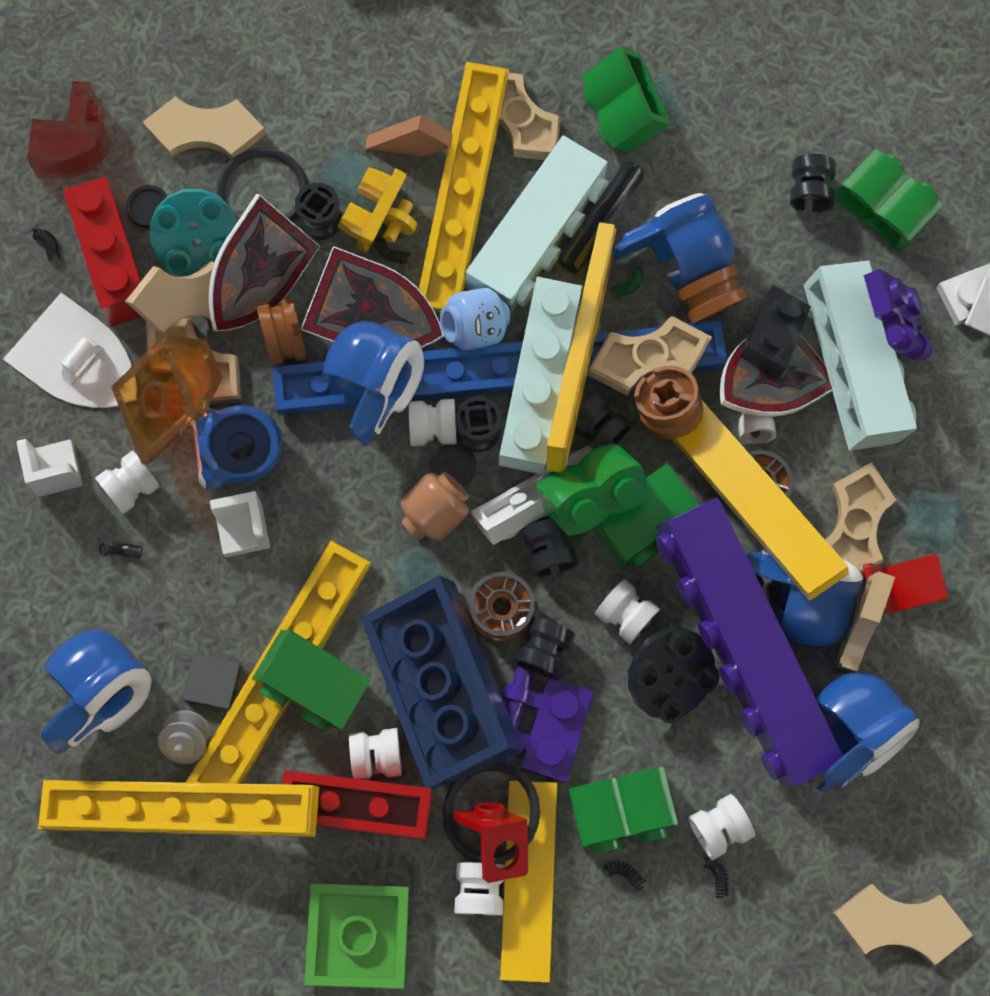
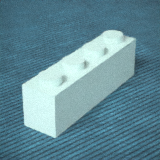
M563 135L466 270V288L469 290L490 288L497 293L501 300L506 302L510 315L518 304L523 307L526 306L533 296L534 280L542 269L549 272L553 268L562 251L558 248L566 235L571 238L585 219V215L582 213L590 201L596 204L607 188L609 181L605 177L608 162Z
M869 261L820 266L804 284L849 451L899 443L917 429L916 410L914 404L908 398L903 381V364L897 358L895 350L887 342L882 321L875 318L863 276L872 272Z
M536 277L499 455V466L544 475L547 461V444L567 363L582 285Z

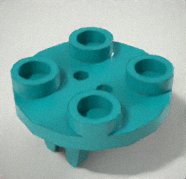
M183 189L167 196L156 207L150 222L151 245L158 259L165 264L168 271L175 275L189 276L198 272L208 262H215L223 243L238 220L231 206L219 195L203 189ZM190 222H195L197 226L190 227L188 224ZM198 238L201 240V243L195 244L193 240Z

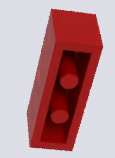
M103 177L63 190L100 309L110 326L113 327L141 318L125 302L143 278L117 198L107 178Z
M284 770L282 784L315 785L319 787L316 827L424 841L428 839L434 793L431 788Z

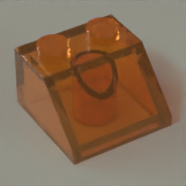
M165 334L111 386L142 465L152 463L205 414L223 377L207 340Z

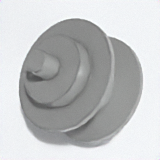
M187 710L174 712L168 716L158 736L159 749L165 757L173 762L180 764L194 763L205 752L206 745L211 737L210 726L201 715Z

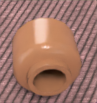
M443 472L440 476L434 473H427L402 497L401 507L406 515L402 523L419 540L427 536L430 539L442 541L469 514L466 500L470 496L462 485L448 473Z

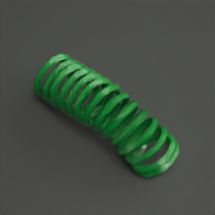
M641 267L632 270V277L628 282L610 288L611 292H614V290L616 292L615 299L630 295L631 287L633 289L632 293H634L633 285L636 288L635 291L640 288L643 281L642 278L644 277Z

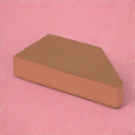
M419 115L368 135L365 150L427 156L451 147L452 133L430 119Z

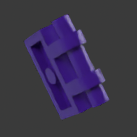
M882 269L863 275L875 318L882 321L889 346L912 360L919 361L929 358L933 351L931 342L928 337L918 332V330L922 329L918 314L923 313V306L917 291L914 288L910 289L899 278H894Z
M517 667L512 684H506L502 698L506 700L505 707L521 746L526 751L521 770L566 784L594 691L548 677L542 695L530 690L535 673ZM524 706L538 710L531 735L517 731Z

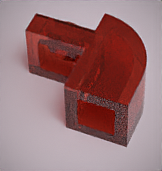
M72 81L67 121L32 119L27 160L37 177H79L95 169L106 157L111 140L103 125L104 105L101 99H97L90 82Z

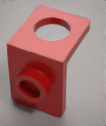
M935 554L887 567H880L872 563L863 565L866 582L869 576L878 571L895 577L883 612L885 614L947 600L949 597L940 559Z
M481 803L476 805L475 808L454 812L455 821L481 833L482 879L484 881L493 883L527 875V819L505 810L504 805L500 803ZM504 841H512L516 848L514 860L509 866L498 868L494 862L496 848Z

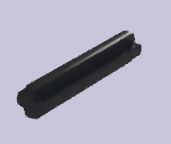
M631 161L623 163L560 254L559 264L564 269L574 274L582 269L592 254L599 222L612 224L643 180L644 170Z

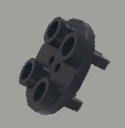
M682 627L662 629L647 638L634 654L630 668L627 671L628 689L633 702L650 717L661 719L669 724L676 723L684 715L697 708L707 694L717 687L720 679L719 671L715 667V658L712 650L706 646L698 633Z

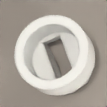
M743 413L739 418V436L743 444L769 443L776 438L773 417ZM754 431H761L756 439L750 434Z

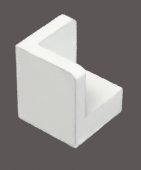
M27 439L17 441L25 484L38 497L83 486L75 446L71 439L34 448Z
M256 491L210 501L211 511L217 520L222 552L225 558L270 548L263 507Z

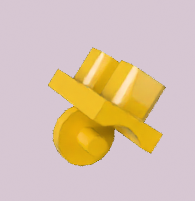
M367 168L356 192L377 203L373 213L350 202L338 225L341 230L358 240L355 249L367 253L382 223L387 226L383 238L390 243H395L400 232L406 235L414 234L417 223L409 215L413 208V203L402 199L398 208L391 207L407 176L406 173L395 168L392 176H389L379 170Z

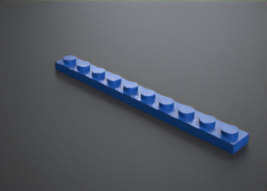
M721 321L688 324L712 337L694 372L724 369L727 356ZM661 327L617 331L615 333L628 337H637L650 334ZM610 332L596 334L589 368ZM523 341L493 344L474 350L452 348L423 351L424 370L411 401L513 391ZM324 362L272 367L275 405L278 416L356 408L361 399L348 394L327 381L322 375ZM587 373L585 384L600 382Z

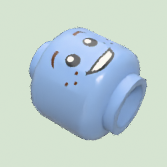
M479 288L451 295L440 314V325L443 335L449 342H453L461 350H474L498 344L503 339L506 328L510 323L508 305L490 288Z

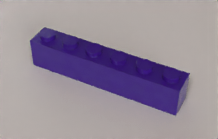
M718 497L703 502L656 525L655 527L660 535L656 537L658 549L663 558L668 563L673 562L680 577V580L677 581L678 590L686 604L694 606L701 620V623L698 624L701 638L710 650L715 649L721 661L722 667L719 668L721 679L731 693L736 692L744 709L740 711L741 720L748 733L752 737L757 736L765 752L761 755V760L768 775L774 781L778 780L780 784L796 787L828 770L843 757V754Z

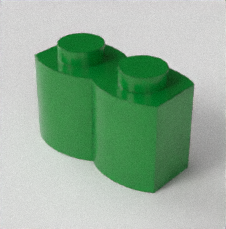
M621 46L582 75L585 87L583 92L585 101L592 110L598 112L599 134L608 147L630 154L670 126L665 106L655 91L651 74L638 52Z
M876 149L841 184L835 196L839 204L861 222L868 225L872 231L899 253H902L926 228L943 206L938 199L936 191L930 185L909 178L904 171L902 163L895 156L884 154Z
M618 444L599 447L584 456L577 465H567L563 473L551 471L536 484L545 512L567 535L585 533L598 526L609 514L623 513L633 509L650 494L642 466Z
M663 766L573 787L568 791L582 849L592 847L594 855L622 849L621 839L640 835L642 844L669 838L668 828L678 825Z

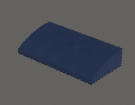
M439 575L361 617L426 788L435 789L523 752L455 582Z

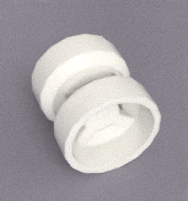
M442 399L436 404V407L427 405L424 401L410 402L408 406L411 446H425L429 441H434L435 437H438V441L443 445L457 444L454 399Z
M133 450L121 458L122 467L119 470L117 468L114 470L106 469L95 477L122 514L134 507L135 499L139 497L137 494L142 492V494L150 495L161 487Z
M623 579L601 603L595 615L605 624L612 623L615 626L620 624L619 636L631 645L641 635L640 631L644 627H648L661 609L650 600H645L641 603L637 602L640 597L636 595V588L626 579Z
M397 728L383 729L379 735L369 736L365 732L349 733L353 779L369 780L373 774L382 773L387 778L402 776L400 742ZM372 750L375 752V760H372Z
M732 794L718 800L716 808L709 812L700 810L688 818L694 834L711 860L724 855L729 845L735 842L743 844L755 837V831L746 812Z
M457 863L456 879L461 885L460 894L455 898L454 914L503 916V900L499 896V885L504 880L487 883L482 879V863ZM496 864L498 868L505 867V865ZM470 890H489V894L470 893Z

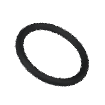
M257 148L245 151L227 163L218 179L216 195H219L227 203L225 192L229 176L240 164L258 157H270L287 164L298 178L299 191L308 185L302 167L291 156L271 148ZM295 206L286 215L291 222L298 218Z
M506 762L497 763L475 774L454 781L449 787L444 800L443 823L448 839L458 852L476 863H482V855L469 848L460 839L453 823L452 813L454 801L459 790L473 776L487 771H499L515 778L525 789L530 803L528 845L533 840L539 826L540 803L534 785L526 774ZM515 845L506 851L494 854L495 864L504 863L515 858Z

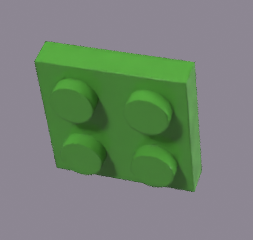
M311 883L304 986L405 989L410 888L401 886Z

